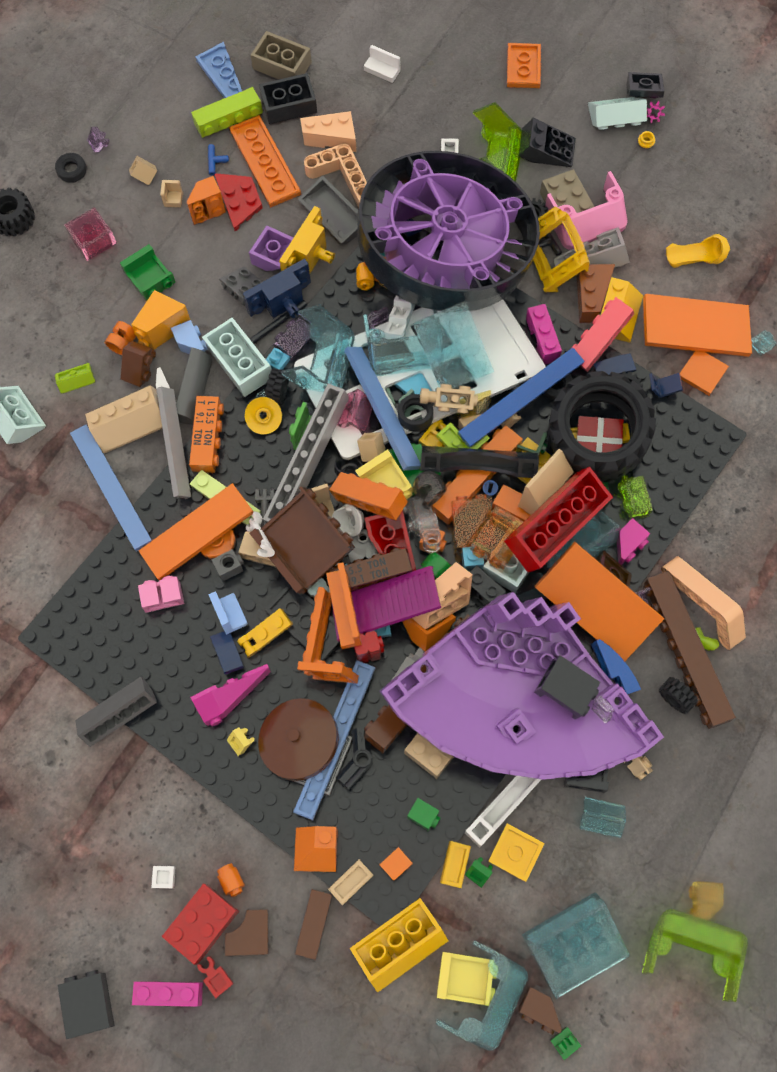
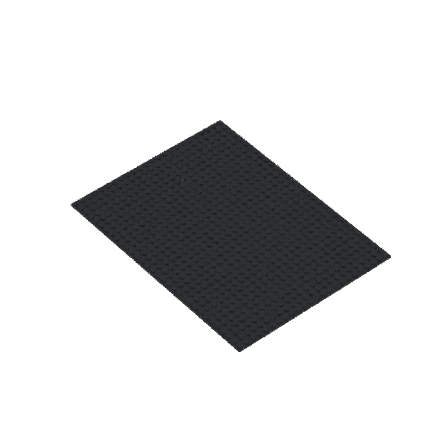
M425 229L410 237L400 233L410 246L431 234ZM440 240L431 259L438 261L444 241ZM359 246L263 355L266 359L272 350L277 348L290 356V361L283 369L289 372L290 381L284 402L278 404L282 412V420L279 427L269 434H258L252 431L245 421L247 405L258 397H266L265 392L268 383L262 385L246 397L235 387L221 403L224 404V414L220 415L222 432H219L218 436L221 439L220 449H217L219 465L215 467V473H206L226 487L233 483L242 497L260 511L261 503H256L255 489H260V496H263V489H267V496H270L271 488H275L276 493L296 451L293 449L292 442L290 441L289 428L296 421L295 414L297 408L301 407L303 402H306L309 415L311 416L316 409L295 370V362L389 322V315L394 307L396 295L375 280L374 286L369 290H362L356 285V268L358 264L364 262ZM516 287L503 300L537 352V339L535 333H530L526 315L528 308L542 305V303ZM415 305L414 310H417L422 307ZM547 307L562 349V356L574 344L578 345L582 340L581 336L585 330ZM435 317L411 326L426 354L435 353L452 345ZM382 338L362 347L377 375L386 374L414 361L403 340L396 341ZM608 346L596 363L623 354ZM346 354L324 364L336 387L346 391L360 385ZM460 358L452 359L435 367L437 373L446 379L445 384L452 385V389H459V386H469L471 390L477 387ZM634 362L637 371L632 372L631 375L636 374L638 375L637 379L640 378L642 380L641 383H643L646 398L650 397L655 410V433L642 461L625 476L602 482H608L609 493L613 497L608 507H603L540 569L529 572L516 592V596L535 588L538 581L574 541L596 560L598 554L604 550L618 562L616 537L619 531L632 518L650 533L647 538L648 544L642 550L638 548L634 552L636 556L629 563L625 561L622 564L632 574L629 588L636 592L745 439L746 432L683 392L659 398L652 391L649 376L651 372ZM593 365L586 372L579 366L570 374L575 379L580 375L587 376L589 372H596V369ZM523 372L521 374L516 375V378L520 379L522 377H525L526 375ZM561 380L551 388L555 390L562 389L564 383ZM525 382L484 401L477 402V407L473 406V410H468V414L454 413L442 419L443 423L448 425L451 422L460 431L458 419L483 414ZM392 385L389 389L398 412V400L405 393L395 385ZM542 394L516 413L517 416H521V419L510 429L523 438L522 443L528 437L539 445L543 433H548L550 413L554 400L548 399ZM367 397L347 405L362 435L382 429ZM604 402L589 403L576 410L570 418V428L578 427L579 416L624 419V423H628L631 439L630 423L626 415L614 405ZM413 410L410 415H414L420 411ZM261 412L259 416L265 418L267 414L266 412ZM501 425L487 435L490 438L487 441L488 443L493 439L492 436L495 431L502 429ZM428 428L407 434L406 436L410 443L419 444V439ZM547 434L545 443L548 445L545 451L553 456V449L549 445ZM192 438L183 447L189 486L199 473L192 472L189 465ZM331 438L306 489H312L327 484L330 489L337 479L334 470L335 460L338 459L339 461L342 457ZM390 442L384 444L385 450L393 449ZM361 455L355 457L361 461L362 465L367 463L362 461ZM168 465L133 504L136 513L152 540L210 500L191 486L190 498L173 497ZM459 470L441 472L438 486H433L432 492L410 497L407 499L408 503L403 509L416 570L422 567L420 564L430 554L419 549V542L427 525L445 532V541L447 543L443 552L439 551L438 554L451 565L457 562L463 567L462 548L473 547L468 544V541L484 508L494 513L491 510L492 504L503 485L523 494L526 484L518 477L497 472L490 479L497 483V493L489 496L484 493L482 488L452 522L447 525L431 512V500L437 494L440 495L444 491L443 488L449 481L453 482ZM490 483V485H489V490H488L489 493L492 492V488H493V484H492V483ZM329 491L334 510L346 505L336 501ZM485 516L484 520L492 524L495 523L494 520ZM506 517L501 518L486 550L483 551L484 565L511 526L512 522ZM364 521V528H363V529L367 530V528H366V523H365V521ZM118 522L19 635L18 640L98 704L142 676L152 689L157 703L125 723L127 727L294 859L296 828L312 826L337 827L336 872L312 873L331 887L360 859L374 876L348 901L379 926L414 903L444 863L449 841L458 843L506 774L490 772L454 757L436 779L404 754L406 747L417 735L415 730L409 734L404 729L384 753L371 744L372 766L363 773L349 790L336 779L330 796L323 795L313 821L293 813L304 785L277 776L264 764L258 747V738L262 724L270 712L286 701L299 698L310 699L320 703L334 716L347 683L314 680L312 675L307 676L304 674V671L298 670V662H303V653L306 651V648L286 630L249 658L245 654L246 650L244 647L238 644L237 640L246 635L270 616L264 609L289 583L276 567L242 559L244 562L241 565L243 572L222 581L212 559L205 557L200 552L168 575L179 579L184 604L146 613L141 606L138 585H142L148 580H154L155 582H159V580L140 552L134 550L121 524ZM242 522L232 529L236 538L233 549L235 555L239 553L244 534L247 531V525ZM483 523L481 524V527L491 531V527ZM478 530L477 532L478 534L484 537H488L489 535L480 530ZM361 536L359 539L364 541L367 537ZM477 537L474 538L475 541L484 545V540ZM349 554L346 555L339 563H344V565L352 564L349 559ZM227 562L225 564V567H232L234 562ZM325 574L322 577V579L326 582L327 586L329 587L327 575ZM500 585L506 591L505 594L512 592L504 586ZM215 591L219 599L234 593L248 623L246 626L230 633L243 668L225 675L210 639V636L224 631L208 595ZM306 591L305 594H307L314 601V597H311ZM470 593L469 604L453 613L456 620L448 631L451 632L455 628L454 624L460 617L464 619L467 614L471 616L480 608L485 607V605ZM331 604V609H330V614H329V615H330L332 618H334L333 608H332V604ZM402 621L390 625L391 636L382 637L384 652L381 653V658L375 661L369 660V662L365 663L375 667V671L348 736L352 737V730L356 728H365L371 720L375 722L379 717L377 714L384 705L388 707L389 704L380 693V690L391 682L406 657L410 653L415 655L419 649V646L412 642ZM575 623L570 628L591 656L594 651L591 644L597 639L578 623ZM254 639L249 641L252 646L256 644ZM339 644L324 661L326 664H332L333 661L342 662L345 664V667L353 670L357 661L355 648L342 649L341 644ZM263 665H268L271 672L222 719L221 723L215 726H207L203 722L190 697L214 685L220 688L231 678L242 679L244 673ZM515 725L513 731L517 733L519 728ZM238 727L240 729L247 728L246 738L254 737L255 740L243 754L238 756L227 739L231 732ZM353 741L340 771L353 758ZM361 756L357 762L361 765L366 764L368 758ZM417 798L439 810L438 816L441 818L435 829L431 827L428 831L407 818ZM399 847L413 865L408 870H405L396 880H392L384 869L381 868L380 864Z

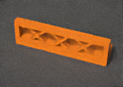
M338 563L339 570L326 573L341 648L346 649L362 645L347 571L344 563Z

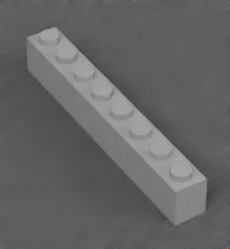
M327 384L263 518L266 523L301 492L299 489L301 486L307 488L349 400L344 389Z

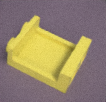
M388 449L355 470L362 479L368 478L372 482H381L388 487L401 489L406 499H409L412 493L415 492Z
M442 952L437 998L489 1006L490 1001L494 1002L495 988L491 987L492 979L497 978L498 965H494V960Z

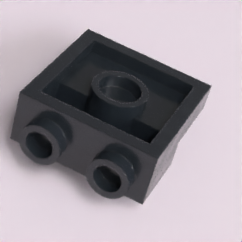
M628 72L626 88L629 96L635 98L650 97L653 99L664 97L665 91L662 74Z

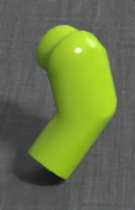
M700 627L695 628L705 650L714 651L719 647L717 639L705 637Z

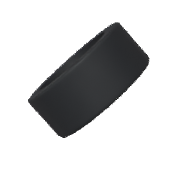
M420 394L408 395L398 405V420L406 430L412 432L425 430L433 421V405L431 402H428V404L420 403ZM419 405L426 409L427 415L421 420H410L405 416V410L410 406Z

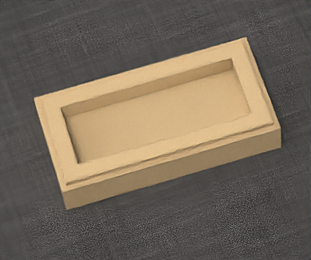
M359 859L328 890L343 906L374 875Z

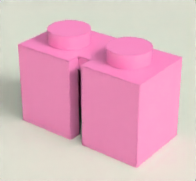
M166 576L159 580V582L148 580L142 585H138L141 606L146 613L184 604L181 584L177 577Z

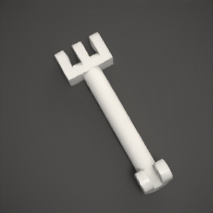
M254 511L252 514L253 518H250V524H247L246 530L251 532L255 528L259 529L263 540L260 545L262 549H258L257 554L262 557H272L275 551L260 527L263 518L260 513Z

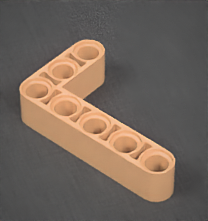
M341 144L309 155L304 159L306 176L312 179L341 170L359 209L361 195L367 181L349 145Z
M676 556L661 567L662 573L670 572L678 589L716 619L718 639L727 650H731L746 638L743 611L734 600L679 556Z

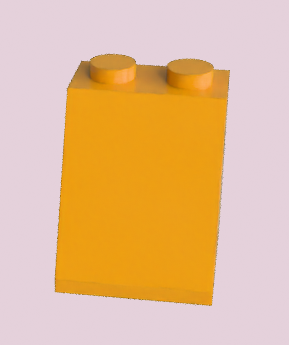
M154 290L131 325L139 344L156 349L174 337L171 330L172 327L189 321L190 317L186 305Z

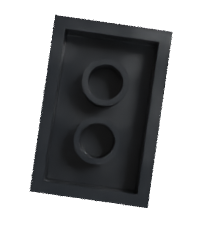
M308 73L259 84L261 99L269 124L317 113L316 98Z

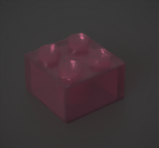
M95 207L64 224L70 238L87 261L117 244L111 229Z

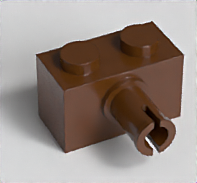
M134 341L126 345L122 353L120 380L138 387L148 382L151 377L150 365L152 359L156 357L155 350Z

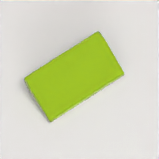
M90 363L55 374L56 384L62 394L95 383Z

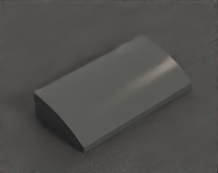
M323 175L298 198L309 212H311L314 206L321 209L322 225L342 245L358 236V210Z

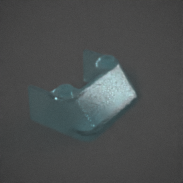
M320 304L299 310L298 314L310 323L309 335L317 343L310 370L302 365L283 370L281 374L300 388L324 392L327 384L342 388L349 364L344 350L347 347H353L355 340L352 329Z
M432 310V321H428L422 326L423 335L386 340L385 333L382 330L369 329L367 314L363 315L369 362L376 376L436 369L443 364L441 328L436 310Z
M472 940L471 945L492 955L488 963V969L494 977L500 979L483 1021L481 1022L469 1017L461 1022L459 1029L438 1018L435 1023L476 1046L492 1051L501 1042L528 980V973L518 963Z

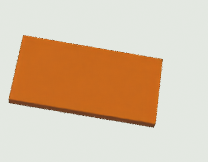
M645 294L643 296L645 346L747 357L752 354L749 305Z
M575 541L535 585V588L555 605L570 602L581 618L576 623L595 639H600L609 645L624 662L664 620L663 616Z

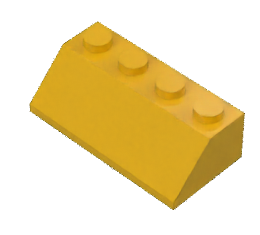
M419 898L352 946L350 950L372 986L379 992L447 943L448 939L422 899Z

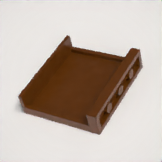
M301 486L299 488L301 492L268 521L261 530L275 551V554L268 558L295 592L304 594L348 555L355 546L352 544L354 541L347 532L343 533L339 528L341 527L339 521L328 515V508L322 502L319 504L315 499L317 497L315 492L311 488L306 489ZM255 528L249 534L260 546L263 537L259 529Z

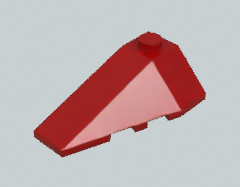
M403 510L397 520L381 515L364 518L368 536L378 553L383 555L390 553L391 550L396 548L406 549L412 572L416 571Z

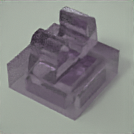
M91 127L87 139L94 152H101L102 147H107L110 141L105 139L106 133L100 132L98 127Z

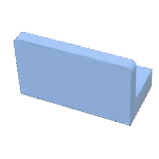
M216 591L208 594L226 635L248 624L234 593L220 599Z

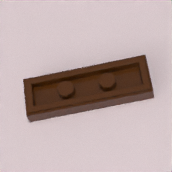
M311 890L295 955L316 960L332 894Z

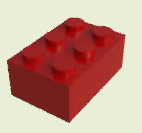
M203 883L162 935V938L191 963L197 965L236 917L239 910L208 884Z

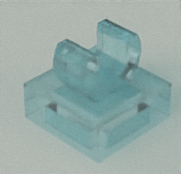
M766 330L751 339L752 346L760 355L768 352L777 344L773 339L774 336Z

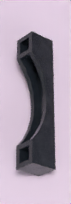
M422 446L420 471L485 470L515 477L533 478L538 473L539 457L538 453Z

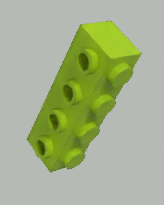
M251 87L192 111L191 114L194 125L203 138L262 114L263 109L260 98L254 88Z

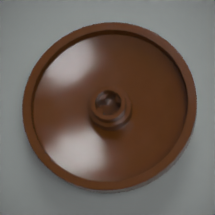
M303 698L286 701L273 709L262 724L258 738L260 756L267 768L283 779L300 781L312 778L330 764L336 753L339 741L337 723L332 714L316 701Z

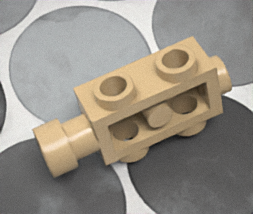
M441 384L440 387L435 388V391L421 388L420 403L428 404V402H432L434 407H437L438 411L442 412L457 409V413L468 414V410H473V406L477 407L478 395H474L475 391H471L469 386H459V389H452V385ZM442 395L447 397L446 402L441 401ZM460 397L465 398L466 402L464 404L459 402Z

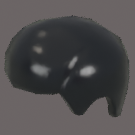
M355 457L350 460L342 458L338 461L336 459L334 470L337 477L341 472L346 474L352 473L359 477L355 470L363 465Z

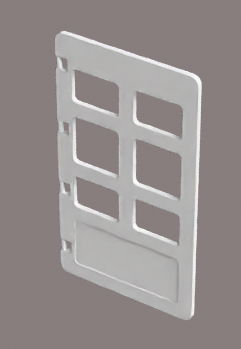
M502 299L489 307L468 312H443L423 307L414 310L402 339L414 361L384 375L378 376L376 374L398 418V412L385 389L421 373L431 390L435 391V388L444 384L435 367L452 359L460 358L476 383L477 387L471 389V391H475L474 395H478V403L529 380L543 370L545 364ZM435 317L452 345L435 353L426 354L411 326ZM389 322L295 362V370L315 408L327 384L335 386L324 364L345 355L344 350L347 347H364L384 338V331ZM523 372L525 373V377H522L520 379L516 378V375L521 374ZM361 384L346 390L349 400L331 436L340 456L345 460H350L360 455L357 441L362 434L352 418L347 405L367 397ZM442 395L441 401L446 402L447 397ZM460 397L459 402L461 404H464L466 402L464 397ZM433 406L432 423L457 413V409L442 412ZM425 409L407 418L416 420L422 417L423 419L427 415V411ZM402 426L406 435L412 432ZM383 428L375 431L382 433L384 444L389 442Z

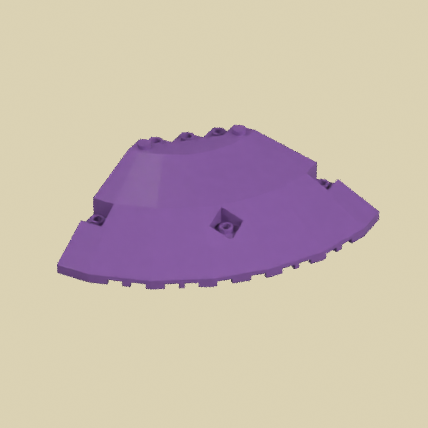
M514 592L500 595L485 607L480 608L380 690V693L397 717L440 751L490 772L542 780L595 775L597 772L607 768L610 769L617 764L642 756L664 738L652 720H648L638 704L632 702L625 690L618 683L613 684L570 628L581 619L570 602L553 605L549 608L542 597L521 603ZM559 655L600 682L597 688L599 693L594 700L590 701L588 705L590 709L584 717L581 716L574 719L572 718V712L547 695L540 697L534 693L551 661ZM422 665H425L427 668L425 673L420 670ZM616 697L619 699V703L617 705L614 702ZM515 725L519 728L517 733L513 731Z

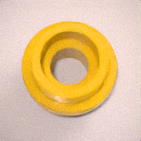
M650 131L643 132L638 138V144L643 148H651L655 144L654 134Z

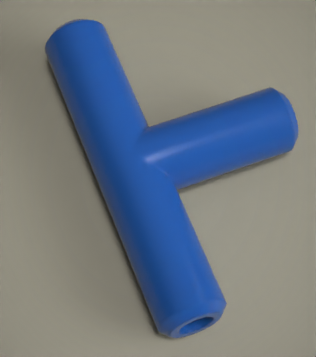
M209 144L208 167L209 175L213 176L216 174L215 163L229 162V156H215V146Z

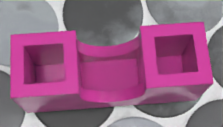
M546 304L528 308L526 321L530 333H535L537 353L545 365L550 364L561 356L562 349Z
M136 981L133 985L132 1005L198 1007L202 1005L203 982Z

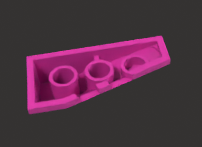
M266 664L244 673L242 679L231 678L220 688L214 685L190 698L203 722L207 726H215L221 723L222 719L271 671Z

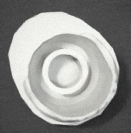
M346 504L335 510L332 514V518H336L341 524L339 528L342 532H347L351 537L360 534L364 528V514L357 507Z

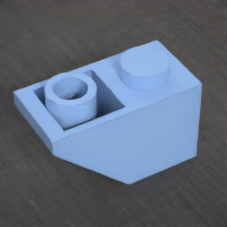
M191 320L171 328L181 352L190 354L191 347L204 352L208 350L204 340L200 341L198 337L201 335L198 326H193Z

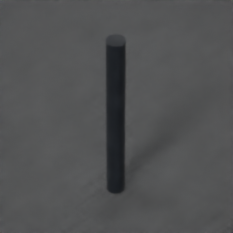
M302 300L296 306L302 310L307 306L305 300ZM287 311L249 339L255 344L290 319V314Z

